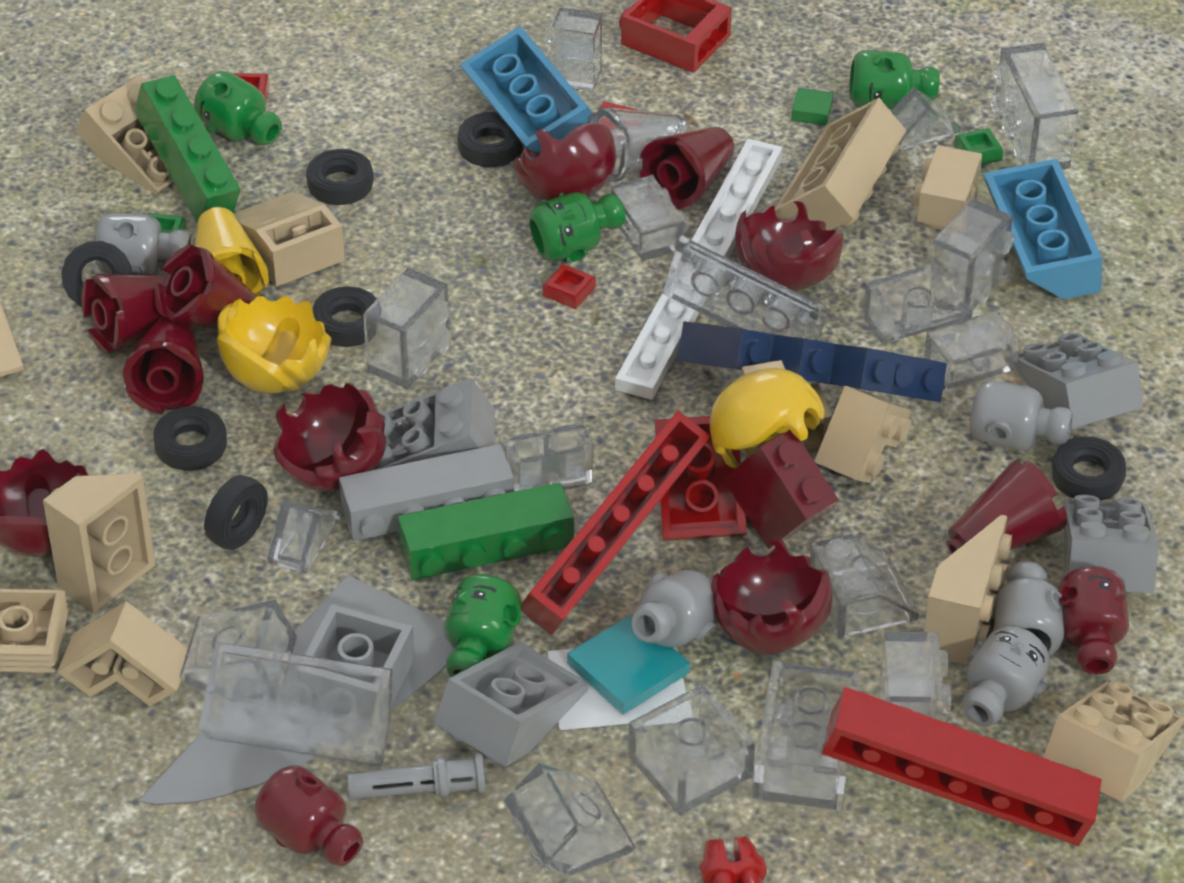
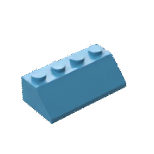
M521 26L460 64L462 70L527 150L541 152V144L536 137V132L540 129L547 131L554 139L561 140L576 127L584 123H596L588 105Z
M1058 159L983 173V179L1026 279L1062 299L1101 292L1102 256Z

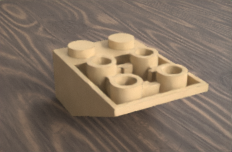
M139 75L86 108L75 132L99 159L157 195L174 184V181L134 112L141 83L146 82Z
M290 192L233 213L264 259L268 268V277L276 287L345 261L342 225L327 206L321 202L295 192Z
M1000 515L938 565L928 595L921 655L969 665L970 661L967 660L969 654L973 652L979 640L984 642L989 636L990 625H985V621L994 620V603L997 594H994V591H998V589L1004 586L1008 571V564L1001 563V559H1008L1012 542V535L1005 534L1007 516Z
M1106 681L1058 715L1043 758L1101 778L1100 792L1123 802L1138 790L1183 726L1184 718L1175 714L1174 710L1163 702L1148 701L1135 695L1134 690L1123 683Z

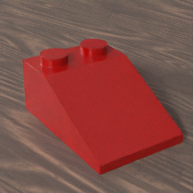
M710 416L687 417L711 436ZM655 419V438L670 419ZM712 436L660 501L663 541L747 535L745 512L723 480L735 468L728 466L722 455L714 450ZM732 449L734 458L741 464L740 450Z

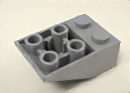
M1080 333L1061 335L1058 341L1050 344H1030L1023 348V352L1009 355L1010 362L1027 385L1041 393L1044 408L1065 407L1073 412L1071 429L1143 408L1138 362L1122 355L1119 351H1113L1102 346L1099 342L1091 341Z
M469 378L421 398L413 399L408 403L385 412H380L385 420L384 434L387 437L384 456L375 470L495 445V408L473 379Z
M1077 495L1075 499H1064V508L1067 513V525L1064 528L1065 576L1081 567H1105L1115 571L1123 579L1126 592L1154 594L1159 544L1148 504H1142L1140 500L1134 498H1119L1116 502L1100 501L1098 497L1091 495Z

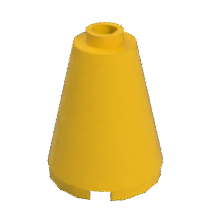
M222 207L211 208L205 211L198 219L195 247L207 249L259 297V292L264 286L267 288L269 283L268 268L264 259L233 212Z

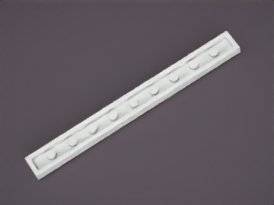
M747 139L615 378V390L653 400L678 354L683 321L695 322L736 246L735 231L741 213L746 210V218L753 214L782 160L783 147Z

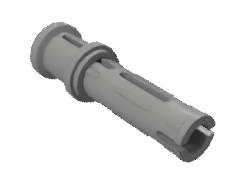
M476 753L474 758L449 761L444 756L437 757L431 765L358 772L348 771L350 801L362 798L436 791V796L441 795V798L448 797L450 792L477 790L479 794L486 793L483 754Z

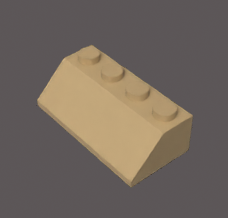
M880 98L826 125L776 205L775 212L779 218L790 219L796 215L798 208L794 201H800L805 204L809 220L824 221L826 223V230H832L839 226L843 228L848 227L859 218L861 214L859 212L860 207L873 194L874 190L872 187L887 171L885 165L900 149L899 142L906 132V129Z

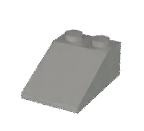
M518 642L449 678L434 724L446 730L453 739L465 742L483 753L489 761L506 767L529 754L587 692L590 683L523 643Z

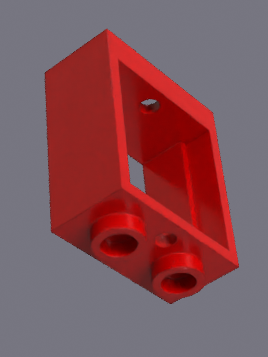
M637 0L629 9H625L620 17L621 45L695 73L731 36L732 7L714 0ZM662 15L694 29L684 37L653 25V23Z

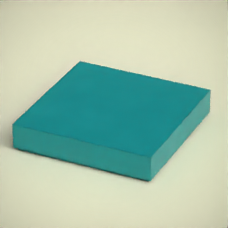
M633 613L567 653V664L623 715L690 673V662L674 648L659 646L656 643H646L635 635L631 625Z

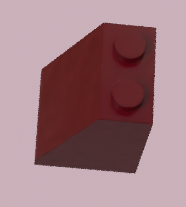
M790 430L759 447L723 479L768 550L774 547L769 542L770 539L780 538L784 541L832 512L839 501L802 442Z

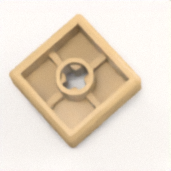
M0 589V672L42 674L57 670L68 615L64 590Z

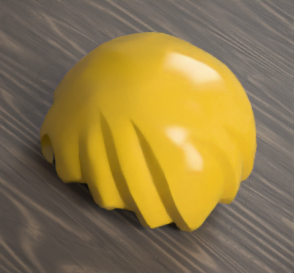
M259 296L250 304H247L238 299L233 304L225 306L218 316L217 345L220 356L234 379L252 391L258 393H286L298 390L317 375L328 356L332 338L325 332L324 323L315 320L313 307L309 301L297 304L287 296H283L277 301H270L263 296Z
M768 368L747 373L728 385L713 404L710 414V433L713 448L718 454L722 455L728 466L736 468L740 464L734 458L732 449L744 450L750 456L760 445L766 444L788 430L800 441H804L808 436V429L806 427L814 430L819 425L820 420L822 421L824 418L825 410L817 392L802 376L790 370Z

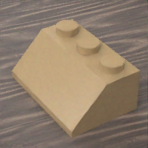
M139 474L75 476L60 488L55 489L43 500L58 588L64 590L67 595L91 612L97 611L155 566L143 477Z

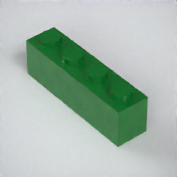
M172 75L141 83L134 112L196 222L198 223L199 217L211 208L222 207L234 213L241 189L177 77Z
M561 482L400 515L398 516L399 545L411 580H417L566 548L574 538V515Z

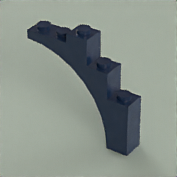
M683 321L677 361L742 371L744 366L782 360L786 370L802 376L806 381L842 387L849 386L855 389L941 402L947 367L946 362L871 348Z

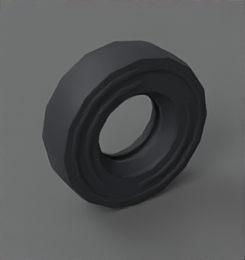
M497 112L474 114L465 119L458 130V149L462 157L472 164L482 167L506 165L515 160L522 152L523 144ZM485 135H497L504 138L503 141L494 144H485L477 141L479 137Z
M334 149L315 156L309 162L306 180L310 193L317 200L332 205H345L363 199L371 191L374 173L370 160L362 153L350 149ZM336 172H348L354 175L353 178L341 182L326 179L328 175Z
M104 241L85 242L75 247L65 258L61 271L62 285L68 297L78 306L82 307V271L87 263L100 260L110 267L112 274L132 275V268L126 255L115 245Z
M344 286L333 288L322 293L313 305L314 318L316 321L324 323L325 332L332 338L331 345L351 347L361 345L371 340L380 330L382 310L379 300L371 292L360 287ZM347 310L356 311L362 315L360 319L347 323L332 319L334 314Z
M190 406L175 409L160 418L154 428V448L156 454L163 463L174 469L189 471L200 470L210 466L222 457L227 447V434L224 422L218 414L207 408ZM190 431L201 432L206 436L202 442L195 445H181L175 441L179 434Z
M1081 436L1069 439L1067 443L1061 444L1052 459V479L1059 490L1074 499L1077 495L1095 496L1100 501L1109 499L1119 492L1125 481L1126 461L1123 454L1109 441L1097 437ZM1079 462H1092L1100 465L1104 469V473L1098 476H1085L1075 471L1073 466Z
M244 475L230 478L222 485L212 498L205 516L204 529L205 535L217 546L229 550H235L250 540L260 527L266 514L268 493L265 487L259 481ZM240 506V508H239V510H238V513H237L236 516L233 518V516H234L236 510H237L238 507Z

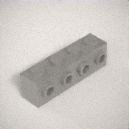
M501 444L339 477L341 507L352 540L356 541L399 532L398 516L514 492V477Z

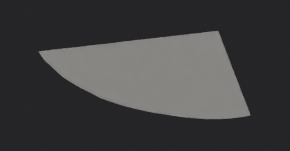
M347 575L138 801L150 804L191 803L265 783L281 768L291 765L301 766L373 723L372 721L300 700L297 668L331 603L413 626L415 660L390 710L418 691L446 666L447 657L456 648L446 639L443 629L444 621Z

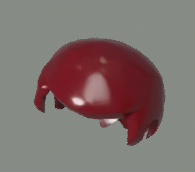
M584 123L576 127L561 140L554 139L547 131L540 129L536 132V137L541 144L540 155L536 157L529 149L526 150L524 147L521 159L516 157L514 161V169L519 182L533 197L541 202L542 200L548 201L560 196V193L566 195L578 192L590 197L603 187L614 171L616 164L615 140L610 129L598 123Z
M794 201L798 210L796 215L790 219L779 218L776 215L774 204L763 212L753 213L747 218L745 210L738 219L735 239L741 265L753 280L769 289L791 292L812 287L831 275L839 263L844 243L843 233L838 230H826V223L824 221L809 220L807 208L800 201Z
M345 383L344 387H338L334 384L325 385L322 387L320 394L302 393V402L296 411L287 414L285 404L277 411L276 420L282 432L276 439L273 447L275 459L282 470L302 487L320 492L340 490L339 477L375 470L384 456L387 437L384 434L385 420L378 412L375 401L369 392L363 389H356L352 383Z
M41 449L32 459L22 456L14 460L10 469L6 471L0 470V545L16 555L27 557L51 556L52 549L43 500L55 489L60 488L75 476H89L86 467L83 465L75 466L68 460L58 463L45 449Z
M780 538L769 540L775 548L771 553L764 556H756L750 551L749 547H746L737 555L734 562L728 564L720 571V575L717 572L713 576L711 583L715 615L720 626L736 643L758 654H778L806 642L821 629L830 615L832 606V582L828 571L810 567V558L808 556H792L786 544Z

